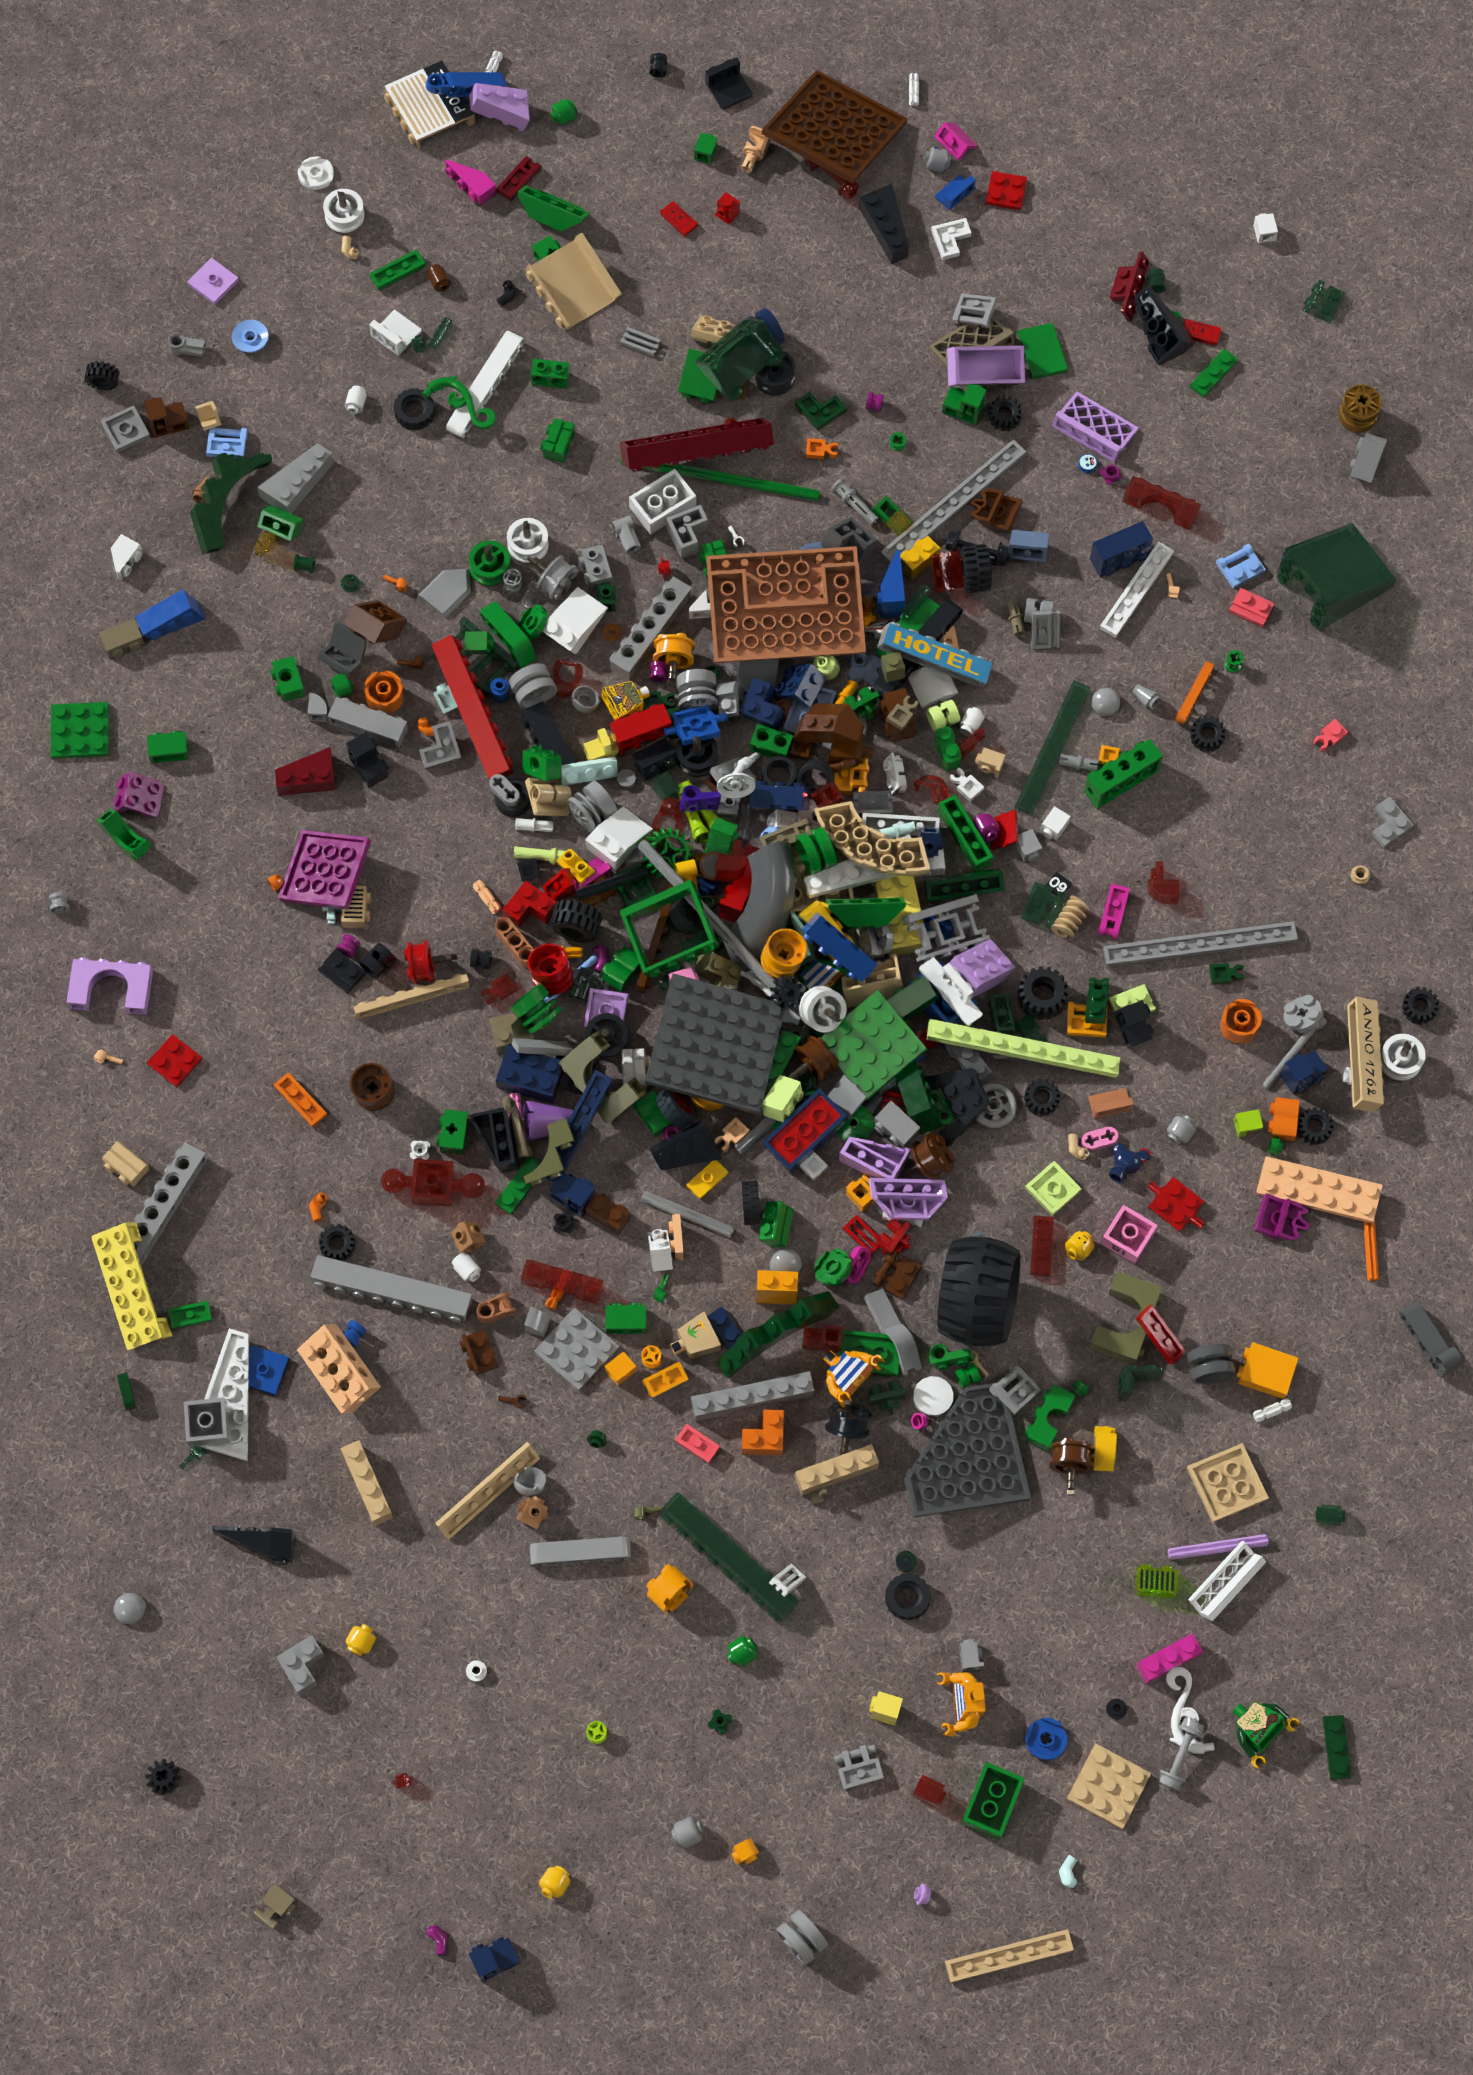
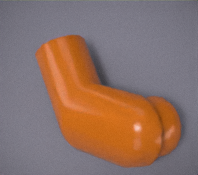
M420 718L417 725L418 729L426 736H434L428 719Z
M325 1193L316 1194L309 1204L313 1222L323 1220L320 1210L328 1199Z

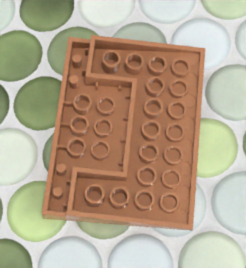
M857 546L706 556L715 663L866 654Z

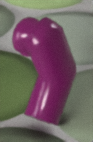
M596 945L593 952L598 956L599 961L594 970L603 974L601 971L607 962L609 963L610 957L605 946Z
M437 1925L429 1926L426 1930V1935L437 1942L436 1955H446L448 1941L446 1933Z

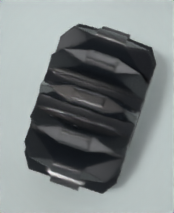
M791 975L786 977L779 976V981H773L776 985L775 988H769L774 992L770 997L776 999V1005L782 1004V1008H787L788 1005L789 1007H794V1001L800 1002L798 995H804L803 992L799 991L803 987L802 984H797L798 978L794 977L792 979ZM786 988H789V992L787 991L788 994L785 995V994H784V991H786L785 989H786Z
M162 1759L161 1765L154 1761L156 1767L152 1768L149 1766L147 1768L152 1774H146L145 1778L150 1780L147 1786L153 1787V1793H157L160 1789V1794L164 1796L165 1789L171 1794L173 1793L172 1785L175 1788L179 1787L175 1780L182 1779L181 1775L177 1774L180 1768L174 1767L175 1763L173 1761L167 1764V1760ZM166 1773V1776H167L168 1778H167L166 1780H165V1779H162V1780H161V1779L159 1778V1775H160V1774L164 1775V1774Z

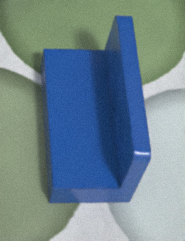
M958 175L939 191L935 198L948 210H951L975 189L976 179L971 175L967 179Z

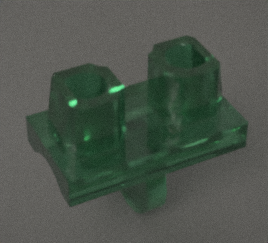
M899 1380L888 1382L889 1392L882 1393L880 1384L871 1385L870 1407L879 1405L880 1411L888 1410L889 1415H893V1408L900 1407L898 1400L905 1399V1388L902 1389Z

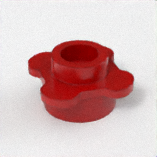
M662 557L661 563L658 564L659 575L663 574L664 580L666 579L665 576L671 575L669 560L663 561Z

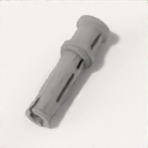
M840 478L834 483L831 490L836 492L844 503H849L870 526L878 522L879 517L856 496V491L845 483L844 478ZM858 505H860L864 509L867 515L858 507Z

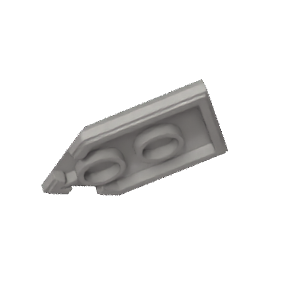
M470 569L443 570L418 597L446 619L471 594Z

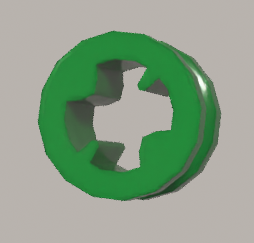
M900 432L892 434L889 442L890 447L895 451L903 450L906 446L905 435ZM895 439L901 440V444L894 443Z

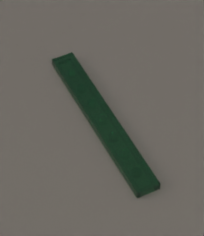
M1073 680L1014 809L1032 816L1091 687Z

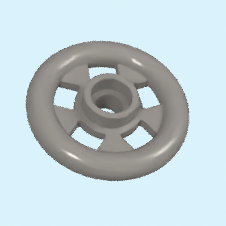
M991 1083L983 1085L986 1093L990 1091L995 1092V1096L988 1097V1099L997 1108L991 1109L989 1105L976 1121L988 1128H1000L1007 1125L1013 1120L1017 1111V1102L1014 1094L1007 1087L1000 1084ZM1003 1096H1005L1008 1100V1103L1005 1105H1003V1102L1000 1099ZM1002 1110L1007 1112L1004 1118L999 1116ZM985 1113L993 1116L992 1120L984 1118Z

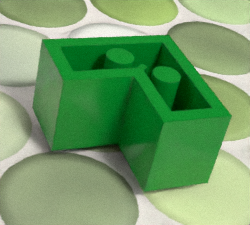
M970 383L966 391L961 388L950 387L943 403L942 413L976 425L984 408L986 389L980 385Z

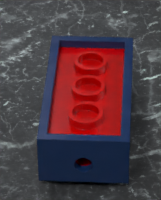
M819 1088L762 1143L764 1148L792 1175L810 1155L816 1152L848 1121V1118Z

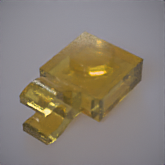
M264 531L256 541L255 555L262 557L266 552H269L272 542L279 541L280 537Z

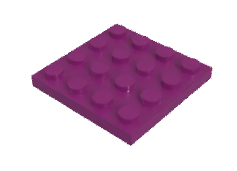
M301 830L278 899L281 902L348 910L371 840L369 837Z

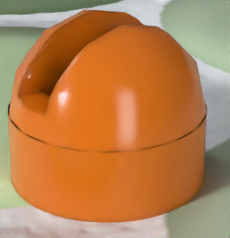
M272 875L267 878L268 883L275 892L282 887L284 880L280 875Z

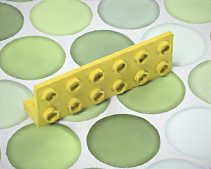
M123 1223L93 1235L91 1238L127 1350L155 1340L172 1337L167 1317L157 1318L134 1244L142 1241L137 1223Z

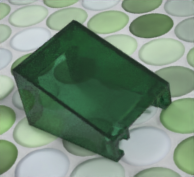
M1353 523L1285 548L1277 572V579L1282 585L1289 586L1292 584L1293 577H1295L1298 582L1302 583L1307 595L1315 600L1309 619L1311 624L1320 631L1391 590L1396 581V578Z

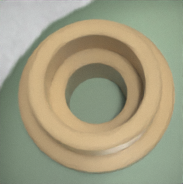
M1356 866L1352 869L1350 876L1354 883L1365 884L1370 878V872L1365 866ZM1357 873L1363 874V878H1359Z

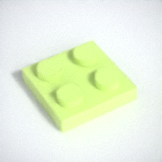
M1055 1161L1025 1186V1189L1051 1216L1057 1213L1081 1191V1188Z

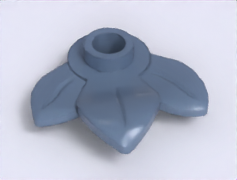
M853 654L851 656L850 679L857 684L862 680L874 684L879 678L877 669L881 667V659L878 656H867L866 654ZM857 660H862L863 663H862V664H857L856 661H857Z

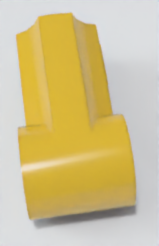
M695 860L675 863L676 873L684 882L691 880L698 891L696 880L698 872Z

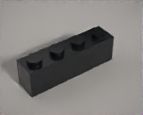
M543 701L522 710L523 718H521L525 729L529 728L531 732L529 735L533 744L537 743L542 749L552 750L555 754L560 755L561 765L577 763Z

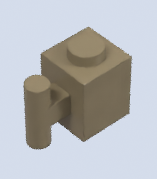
M274 1884L261 1900L268 1907L264 1912L258 1907L253 1915L273 1930L278 1925L273 1916L277 1914L281 1918L289 1917L296 1909L294 1905L296 1900Z

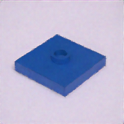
M251 1345L249 1349V1388L276 1396L290 1358Z

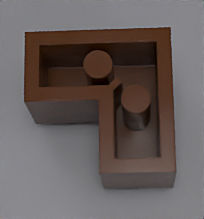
M162 397L144 401L154 438L189 429L183 402H174L164 406Z

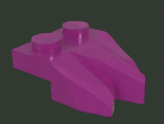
M1266 1193L1262 1198L1254 1231L1274 1239H1298L1300 1234L1297 1230L1305 1231L1311 1226L1301 1217V1215L1307 1214L1309 1210L1300 1203L1288 1198L1283 1200Z

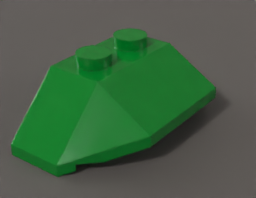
M526 185L517 193L529 218L534 219L537 223L551 226L552 229L557 231L566 230L583 222L590 214L578 205L550 193L532 189Z
M903 897L826 899L828 908L851 929H860L861 926L878 929L881 926H887L906 907Z

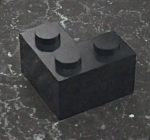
M365 732L346 743L349 759L368 788L388 777V765L384 760L379 759V752L376 748L378 745L373 737L369 738Z
M1143 1000L1114 1012L1127 1048L1153 1039V1029L1146 1022L1150 1018V1009L1147 1003L1144 1004Z

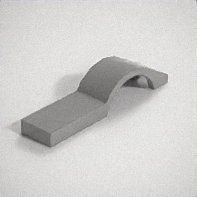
M884 1289L865 1295L864 1300L881 1333L888 1335L896 1347L899 1356V1369L903 1377L908 1375V1370L916 1368L917 1371L921 1370L922 1366L914 1338L910 1331L900 1323Z

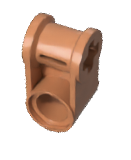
M509 1293L499 1294L492 1299L480 1303L477 1307L478 1321L482 1324H490L515 1314L516 1309L511 1305ZM483 1310L491 1312L489 1316H482L480 1313Z

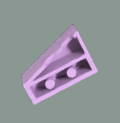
M475 83L469 95L471 111L490 119L492 117L503 121L502 124L504 125L510 124L518 128V131L523 132L530 121L527 90Z
M849 1137L840 1152L839 1161L870 1178L897 1179L910 1157L911 1148L905 1147L904 1149L890 1144L883 1145L874 1143V1141Z

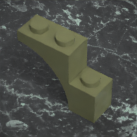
M566 1118L547 1125L549 1132L548 1151L541 1164L534 1171L523 1176L526 1184H531L533 1187L543 1183L542 1179L549 1176L550 1179L562 1176L561 1172L565 1171L557 1148L560 1147L561 1150L571 1147L572 1142H575Z

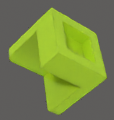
M1259 1109L1236 1113L1234 1117L1238 1138L1245 1137L1249 1131L1263 1128Z

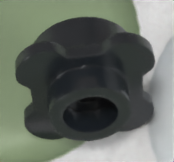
M564 1213L555 1214L553 1230L556 1233L560 1231L572 1232L571 1221L573 1216Z

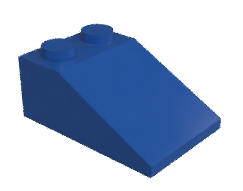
M896 550L882 581L880 593H877L876 611L880 612L881 619L899 618L904 612L905 596L900 550Z

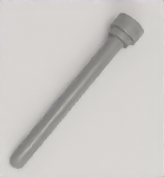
M1321 1017L1318 1021L1319 1025L1315 1029L1303 1033L1263 1083L1265 1089H1269L1280 1076L1285 1062L1297 1055L1313 1033L1323 1029L1327 1024L1324 1017Z

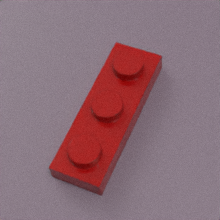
M1148 1305L1136 1318L1169 1364H1175L1186 1350L1153 1305Z

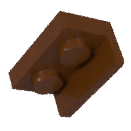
M485 1329L468 1336L466 1334L461 1335L463 1341L459 1343L463 1353L467 1352L469 1356L466 1362L470 1371L474 1370L477 1376L498 1368Z

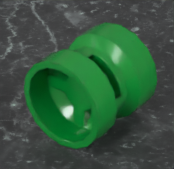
M974 1363L967 1365L964 1369L954 1370L961 1389L968 1387L971 1383L981 1382L980 1374Z

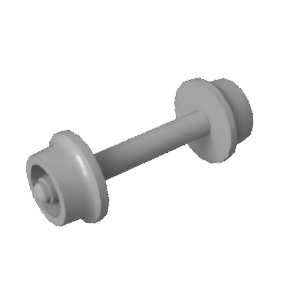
M1184 1718L1182 1724L1177 1727L1186 1731L1170 1773L1160 1770L1161 1777L1159 1782L1166 1785L1167 1790L1171 1788L1179 1790L1181 1785L1186 1782V1780L1177 1777L1193 1736L1204 1737V1725L1198 1723L1197 1718L1192 1720Z

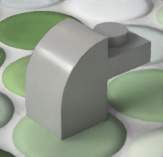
M739 681L718 684L716 696L719 701V714L726 713L727 718L739 716V705H742L744 701V686Z

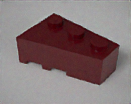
M331 747L275 769L278 796L335 790Z

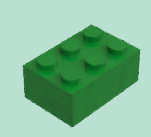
M985 1762L961 1824L1000 1841L1025 1778Z

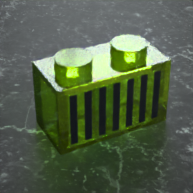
M1150 1564L1137 1566L1135 1570L1134 1595L1175 1598L1177 1596L1178 1570H1174L1172 1566H1161V1568H1153V1565Z

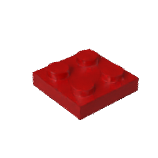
M992 171L985 205L1021 210L1027 177Z
M172 1034L148 1060L147 1065L177 1088L203 1059Z

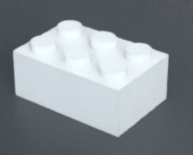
M676 469L629 497V508L650 535L666 526L667 517L696 507V495Z

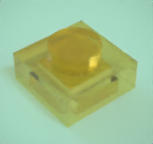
M900 509L886 522L888 527L897 536L902 534L913 523Z

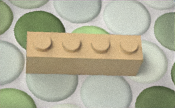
M355 1441L340 1448L373 1525L376 1526L392 1519L393 1516L360 1441Z
M871 1444L795 1472V1479L803 1496L878 1469L879 1461Z

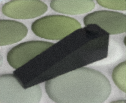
M1146 285L1135 296L1139 316L1142 318L1145 327L1143 331L1147 335L1149 342L1148 349L1158 365L1183 355L1195 344L1185 327L1149 285Z
M212 1526V1531L215 1535L273 1560L276 1564L287 1565V1562L293 1563L296 1537L292 1529L265 1527V1531H261L255 1527H247L245 1531H241V1528L235 1526Z

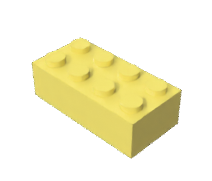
M896 876L874 882L876 898L903 897L906 902V907L890 922L891 927H889V931L893 932V945L888 953L889 957L894 953L897 956L915 953L914 950L922 948L917 929L908 932V924L904 925L902 920L903 917L921 911L914 877ZM923 920L916 921V925L924 923Z

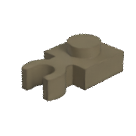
M910 696L904 698L903 706L897 703L886 720L900 730H903L912 719L913 713L910 711L916 710L918 706V701H915L912 705L907 703L910 700Z

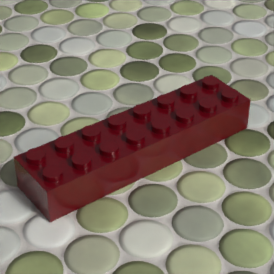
M762 417L621 441L620 450L622 464L629 470H632V472L642 471L643 467L650 466L651 469L660 468L661 464L677 465L679 461L684 460L686 462H695L697 458L702 457L704 459H713L715 455L730 456L736 451L748 453L754 448L765 450L769 449V446L774 445L771 422Z

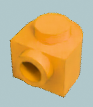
M752 1838L737 1844L732 1849L734 1853L731 1855L736 1865L744 1862L748 1865L758 1859L756 1855L759 1854V1851Z

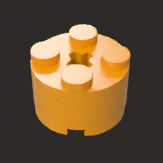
M667 1564L657 1579L653 1578L648 1582L646 1586L649 1589L647 1597L665 1614H668V1609L671 1612L674 1611L688 1597L686 1592L688 1588L692 1591L694 1583L676 1566Z

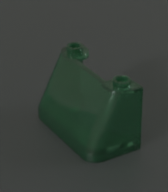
M746 318L703 353L695 363L728 401H735L741 397L742 385L765 366L772 365L774 367L780 364L781 359L786 355L762 319Z

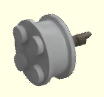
M562 555L554 559L549 566L540 561L536 556L533 559L530 556L527 558V560L543 571L537 583V589L546 591L551 600H557L563 590L567 592L573 584L571 580L579 572L577 566L569 565L564 561L565 557Z

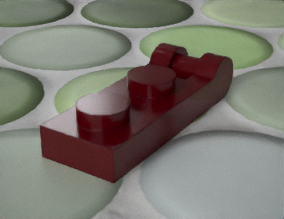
M525 156L496 188L497 193L512 201L517 196L518 191L540 172L542 165L532 162L530 157Z

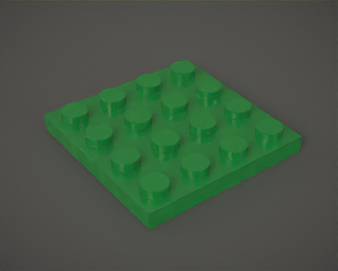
M878 990L843 1018L835 1030L827 1032L821 1037L826 1044L827 1050L838 1059L836 1064L868 1096L866 1098L867 1101L928 1050Z

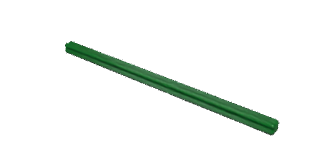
M668 463L661 464L660 468L651 469L650 466L643 467L644 469L665 473L676 469L681 476L818 501L820 491L816 489L683 464L671 466Z

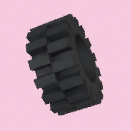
M98 361L90 362L86 367L85 383L88 386L91 385L92 388L96 387L98 390L108 389L110 391L112 388L115 389L117 387L120 371L118 368H115V365H110L108 362L106 364L104 361L100 363Z
M1003 395L1002 399H1000V396L997 397L996 401L993 400L989 406L988 420L991 421L990 424L992 426L995 425L997 430L1000 427L1001 431H1004V428H1007V431H1010L1011 427L1013 429L1016 428V425L1021 420L1020 403L1017 404L1016 399L1012 401L1011 396L1006 399V395ZM1008 409L1012 415L1009 418H1002L998 415V411Z
M1207 715L1203 716V719L1199 717L1193 723L1190 733L1191 742L1195 743L1194 747H1200V751L1206 749V752H1209L1210 749L1212 752L1216 748L1219 749L1221 744H1223L1226 734L1223 722L1219 723L1218 718L1213 720L1211 715L1209 719H1207ZM1209 728L1214 731L1215 737L1213 739H1205L1201 736V731Z
M1416 987L1415 990L1411 989L1406 994L1402 1004L1403 1014L1407 1015L1406 1019H1412V1023L1415 1024L1416 1021L1420 1025L1422 1022L1426 1024L1429 1020L1432 1021L1439 1009V999L1436 1000L1437 995H1432L1431 989L1426 991V987H1423L1422 990H1420V987ZM1423 1000L1427 1003L1428 1009L1424 1012H1419L1414 1009L1413 1002Z
M1040 1078L1037 1082L1035 1080L1032 1081L1025 1091V1106H1028V1110L1030 1112L1033 1111L1034 1115L1037 1113L1040 1116H1043V1114H1046V1116L1050 1115L1059 1105L1060 1091H1058V1086H1054L1053 1081L1049 1083L1048 1079L1042 1081ZM1039 1091H1044L1049 1095L1050 1100L1045 1104H1040L1035 1100V1094Z
M1314 1107L1313 1110L1308 1108L1306 1112L1304 1111L1301 1114L1297 1123V1133L1300 1134V1138H1304L1305 1143L1308 1141L1310 1145L1314 1143L1320 1145L1321 1142L1324 1143L1329 1139L1333 1131L1334 1122H1332V1116L1329 1117L1328 1111L1324 1113V1109L1320 1108V1110H1317V1107ZM1311 1120L1319 1121L1322 1124V1131L1318 1133L1311 1132L1308 1128V1122Z
M331 1224L330 1228H324L325 1231L320 1234L319 1247L324 1257L339 1261L344 1259L345 1261L355 1251L356 1242L354 1234L345 1225L342 1227L341 1224H337V1226ZM336 1236L342 1237L345 1240V1245L339 1250H334L330 1247L331 1239Z

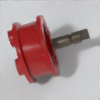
M428 939L420 944L408 942L407 948L404 949V958L409 964L407 977L408 980H412L414 985L418 984V981L423 980L434 982V964L452 962V960L458 959L457 953L433 956Z

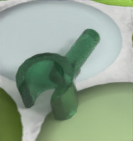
M198 1446L192 1447L188 1457L179 1467L183 1469L194 1457L200 1460L205 1450Z

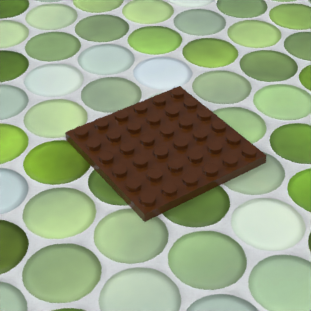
M816 70L766 124L761 134L854 184L907 124L908 118Z

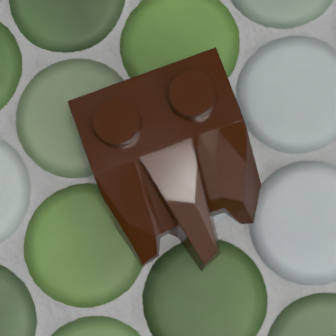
M991 488L981 491L983 499L973 498L969 502L972 507L977 509L972 511L970 516L992 530L1009 534L1022 507V499L1006 496L1003 491Z

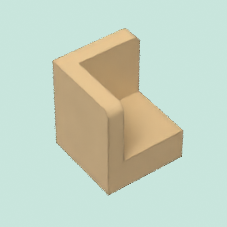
M213 401L195 406L203 430L221 425Z

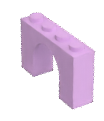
M83 957L73 959L66 1003L69 1009L89 1011L91 992L95 983L106 976H117L128 984L125 1003L127 1014L147 1015L153 975L151 965L144 962H138L137 964H131L127 961L110 962L106 959L93 961Z

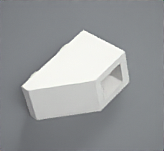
M122 534L111 547L115 571L118 579L122 581L124 576L127 577L130 574L133 564L141 559L142 550L139 543Z
M656 1229L652 1232H647L653 1272L673 1269L667 1230Z

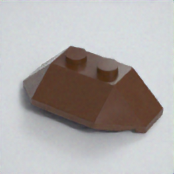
M816 703L798 722L793 741L860 743L865 726L849 704Z

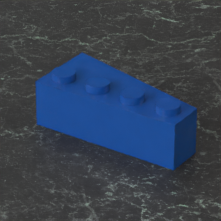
M817 912L801 929L805 933L803 937L811 944L815 941L819 945L818 950L825 956L830 954L834 958L832 962L840 969L844 966L849 971L847 975L855 982L858 979L863 982L878 965Z

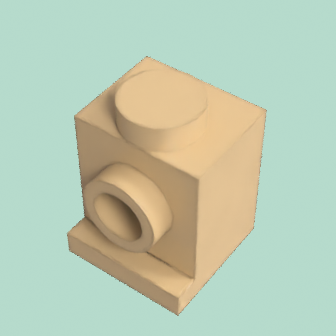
M983 748L982 754H977L975 764L978 765L982 772L987 774L992 772L995 774V778H998L1004 764L1005 754Z

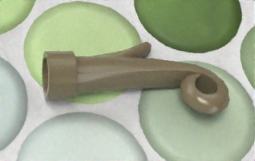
M505 1096L502 1104L505 1111L510 1113L517 1147V1159L531 1157L533 1153L525 1133V1119L521 1118L514 1099L510 1096Z

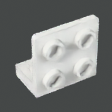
M393 310L382 323L379 324L373 320L369 324L371 337L398 356L422 332L421 328L396 310Z

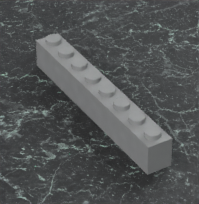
M319 1255L316 1257L310 1276L312 1283L318 1288L325 1289L327 1286L333 1288L338 1293H345L347 1291L353 1293L352 1295L358 1298H364V1296L371 1297L377 1303L387 1301L397 1308L406 1306L410 1307L414 1312H430L431 1316L437 1318L446 1316L449 1317V1320L460 1323L461 1320H467L473 1300L470 1293Z

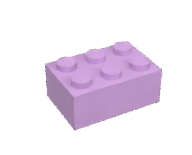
M991 939L953 957L949 963L959 971L962 979L972 986L974 991L972 998L1004 982L1015 968L1012 962Z

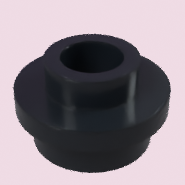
M1112 1699L1106 1706V1712L1110 1718L1119 1720L1126 1715L1127 1706L1121 1699ZM1113 1706H1119L1120 1712H1115Z

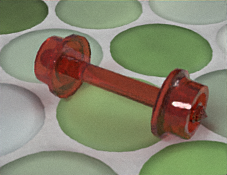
M805 159L811 171H815L820 167L841 185L838 190L840 197L844 196L847 199H851L859 191L860 185L857 182L853 184Z

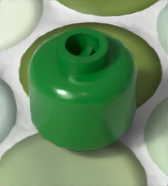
M562 99L552 105L550 116L554 123L558 122L564 126L576 119L578 111L572 100Z
M740 1636L728 1645L729 1654H727V1657L733 1665L737 1663L739 1666L744 1667L757 1657L758 1647L750 1636Z

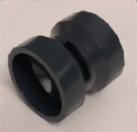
M653 53L650 56L651 66L649 74L652 77H665L667 75L666 65L668 57L665 54Z
M472 948L470 967L476 968L480 966L483 969H490L492 951H480L479 949Z

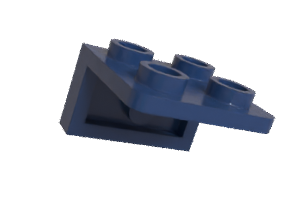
M812 664L788 667L784 672L782 681L775 689L774 698L784 699L793 697L805 708H810L826 676Z

